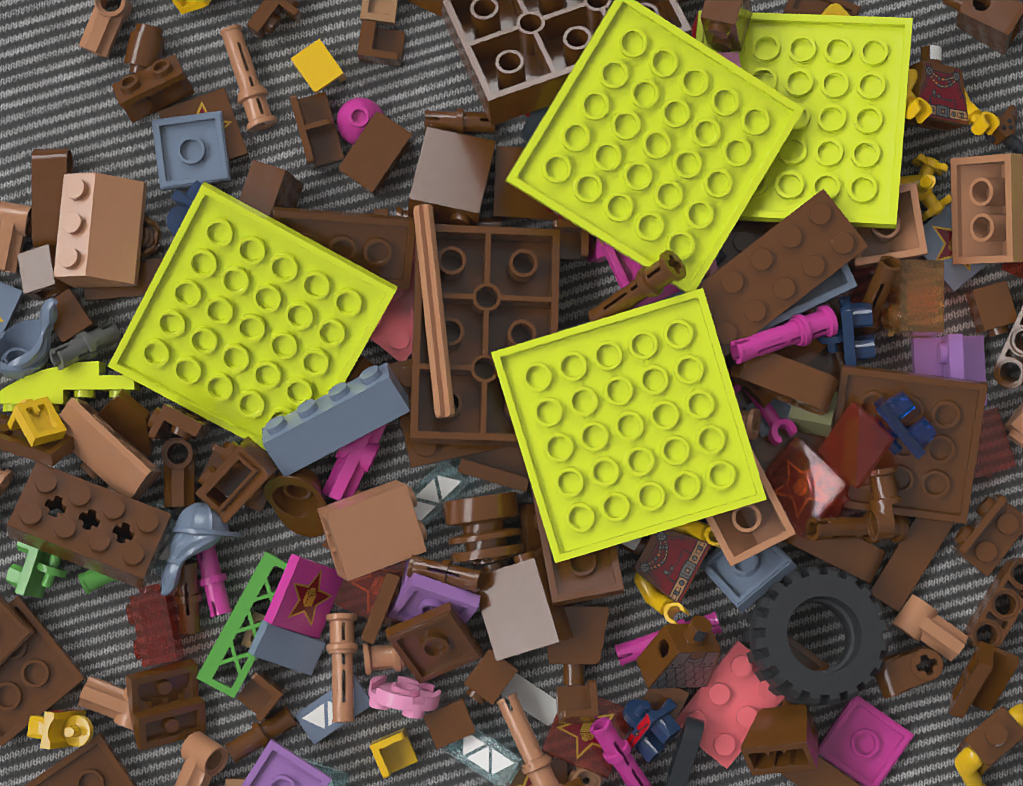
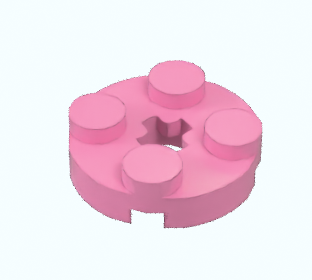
M387 675L376 676L370 680L368 695L370 697L369 706L380 710L394 708L402 710V715L405 717L420 719L423 718L424 711H434L439 707L441 690L439 689L434 692L435 685L427 681L419 684L416 678L398 676L397 682H386Z

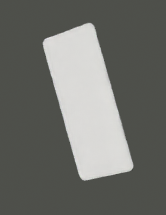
M516 673L501 695L508 699V695L517 692L523 710L549 726L557 715L556 699Z

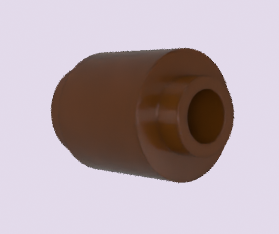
M137 23L135 31L130 32L123 65L130 68V74H135L161 59L165 39L162 38L164 32L162 29Z

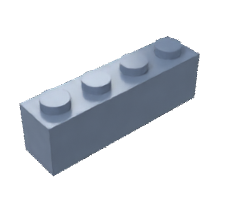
M387 362L379 367L371 366L365 369L358 378L348 383L342 382L333 386L328 394L316 400L309 399L303 402L296 411L284 417L277 416L271 419L262 428L263 446L283 476H288L410 412L408 395Z

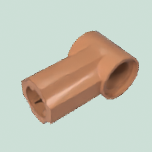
M94 0L95 7L78 46L108 59L124 20L132 12L131 0H121L120 7L113 12L106 10L108 0Z
M0 201V271L19 273L18 254L23 252L25 238L29 237L32 231V206Z
M912 594L892 624L912 639L922 641L952 662L966 645L968 636L937 615L939 612L931 605Z
M89 676L80 694L78 705L111 717L116 724L133 730L127 688Z
M197 731L189 735L181 748V756L185 762L175 786H209L212 776L220 773L227 764L229 758L228 750L203 732Z

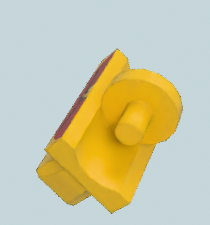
M76 708L45 711L44 716L31 715L27 736L41 739L40 748L57 749L84 746L90 742L94 732L91 721L86 717V710Z

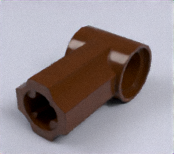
M178 437L172 438L165 442L161 451L164 462V507H188L196 503V461L198 459V449L190 440ZM178 444L185 445L188 450V457L181 464L176 463L172 458V450Z

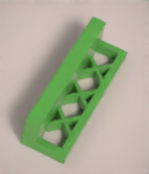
M268 550L264 553L196 679L232 698H235L256 659L249 652L237 655L233 640L237 633L251 629L255 638L256 628L260 627L261 622L254 623L250 609L253 603L259 600L269 598L271 603L276 591H271L268 576L274 565L283 570L287 566V562L279 559V556ZM265 583L267 594L258 596ZM248 615L250 625L241 627L243 621ZM230 647L233 656L223 659ZM248 657L241 669L239 659ZM234 661L238 677L232 687L213 678L219 665Z

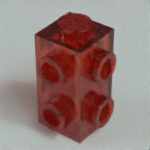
M159 583L144 586L143 590L139 589V595L130 596V604L126 605L129 624L135 626L137 639L133 640L134 654L137 660H141L142 667L178 661L185 658L173 595L171 593L167 596H162Z

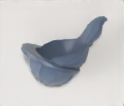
M53 298L47 299L40 309L39 319L17 322L7 331L0 333V373L5 378L23 379L25 376L41 371L42 367L48 362L51 331L54 329V323L58 317L56 307L58 300Z
M194 503L185 508L179 515L175 528H172L173 535L169 542V558L166 560L167 564L161 574V595L167 596L176 589L185 560L211 548L222 537L242 538L243 533L230 532L229 522L225 524L221 517L206 503Z

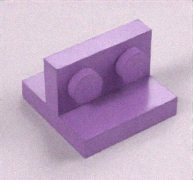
M947 334L943 337L911 339L912 373L986 382L984 335L963 336V334ZM986 394L985 406H987V394Z
M409 558L405 564L400 591L391 602L387 617L403 622L451 602L466 624L479 608L481 596L474 594L473 591L457 588L417 573H413L411 577H408Z
M271 739L241 786H328L332 777Z

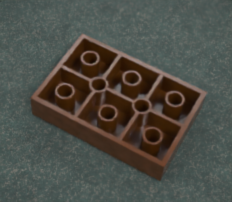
M440 0L444 23L491 126L552 104L614 0ZM635 0L692 36V28L677 0Z
M435 224L455 414L450 418H436L415 235L409 443L520 447L491 352L558 332L560 229Z

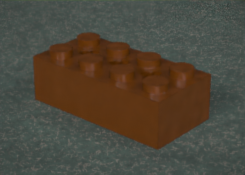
M36 461L7 523L8 537L143 590L171 527V514ZM61 509L63 514L58 512L57 516L54 517L50 516V511ZM94 522L96 527L92 526L91 530L84 529V523ZM128 535L129 540L126 539L125 543H119L117 537Z

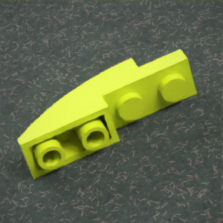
M77 362L63 370H58V367H51L38 371L6 386L0 391V406H3V412H13L15 405L25 399L36 400L48 397L56 412H60V406H65L70 400V392H74L73 398H95V392L109 391V398H114L122 389L129 395L130 391H140V383L125 375H105L106 364L103 362Z

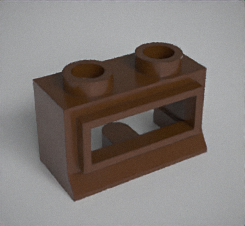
M249 436L240 445L233 441L219 456L224 461L220 467L216 469L211 465L197 480L202 486L195 494L211 507L225 524L277 469V465L271 456ZM239 459L252 472L227 498L214 485Z

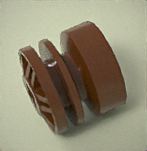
M516 491L443 502L446 525L463 527V534L448 539L449 545L465 543L466 551L451 553L452 562L477 565L504 561L518 553L525 552L524 543L508 545L507 536L522 534L521 528L505 527L504 521L520 515Z

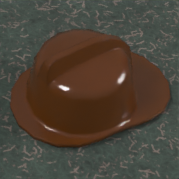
M301 468L288 476H283L280 471L277 477L270 479L264 485V496L288 529L306 537H318L325 534L317 509L326 506L327 503L322 497L321 481L318 475L306 468Z

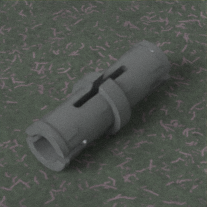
M108 321L92 331H82L76 334L74 339L51 349L49 353L51 362L55 367H58V370H63L79 360H89L95 357L100 350L120 341L119 329L115 324L112 325L111 321Z

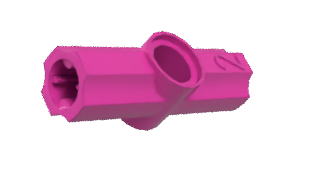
M388 423L338 449L335 456L337 460L322 490L323 494L339 501L356 493L365 472L368 473L381 446L379 442Z

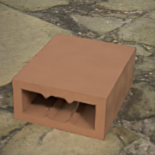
M394 480L317 509L338 576L346 581H351L411 558L412 555L427 552L424 540H427V533L422 521L417 520L414 507L417 506V499L410 486L407 487V484Z

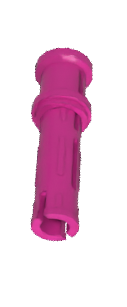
M828 305L819 306L816 312L804 316L801 314L793 315L788 320V323L731 341V356L734 361L736 360L737 364L789 345L806 346L811 343L812 339L824 335L827 337L835 336L838 332L837 318L834 311Z

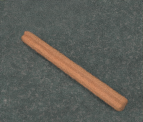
M421 204L414 206L413 214L434 411L436 418H450L454 416L455 408L434 213L432 205Z

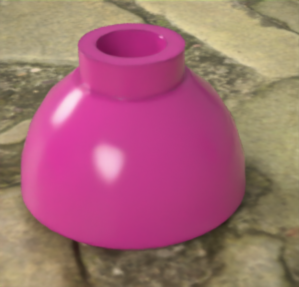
M357 97L348 100L341 106L337 114L336 124L339 134L346 142L354 145L374 114L380 112L384 115L382 109L368 98Z

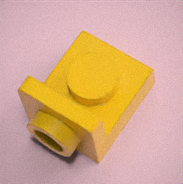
M48 397L36 400L25 399L15 405L7 423L10 430L21 428L31 447L63 439L67 431Z

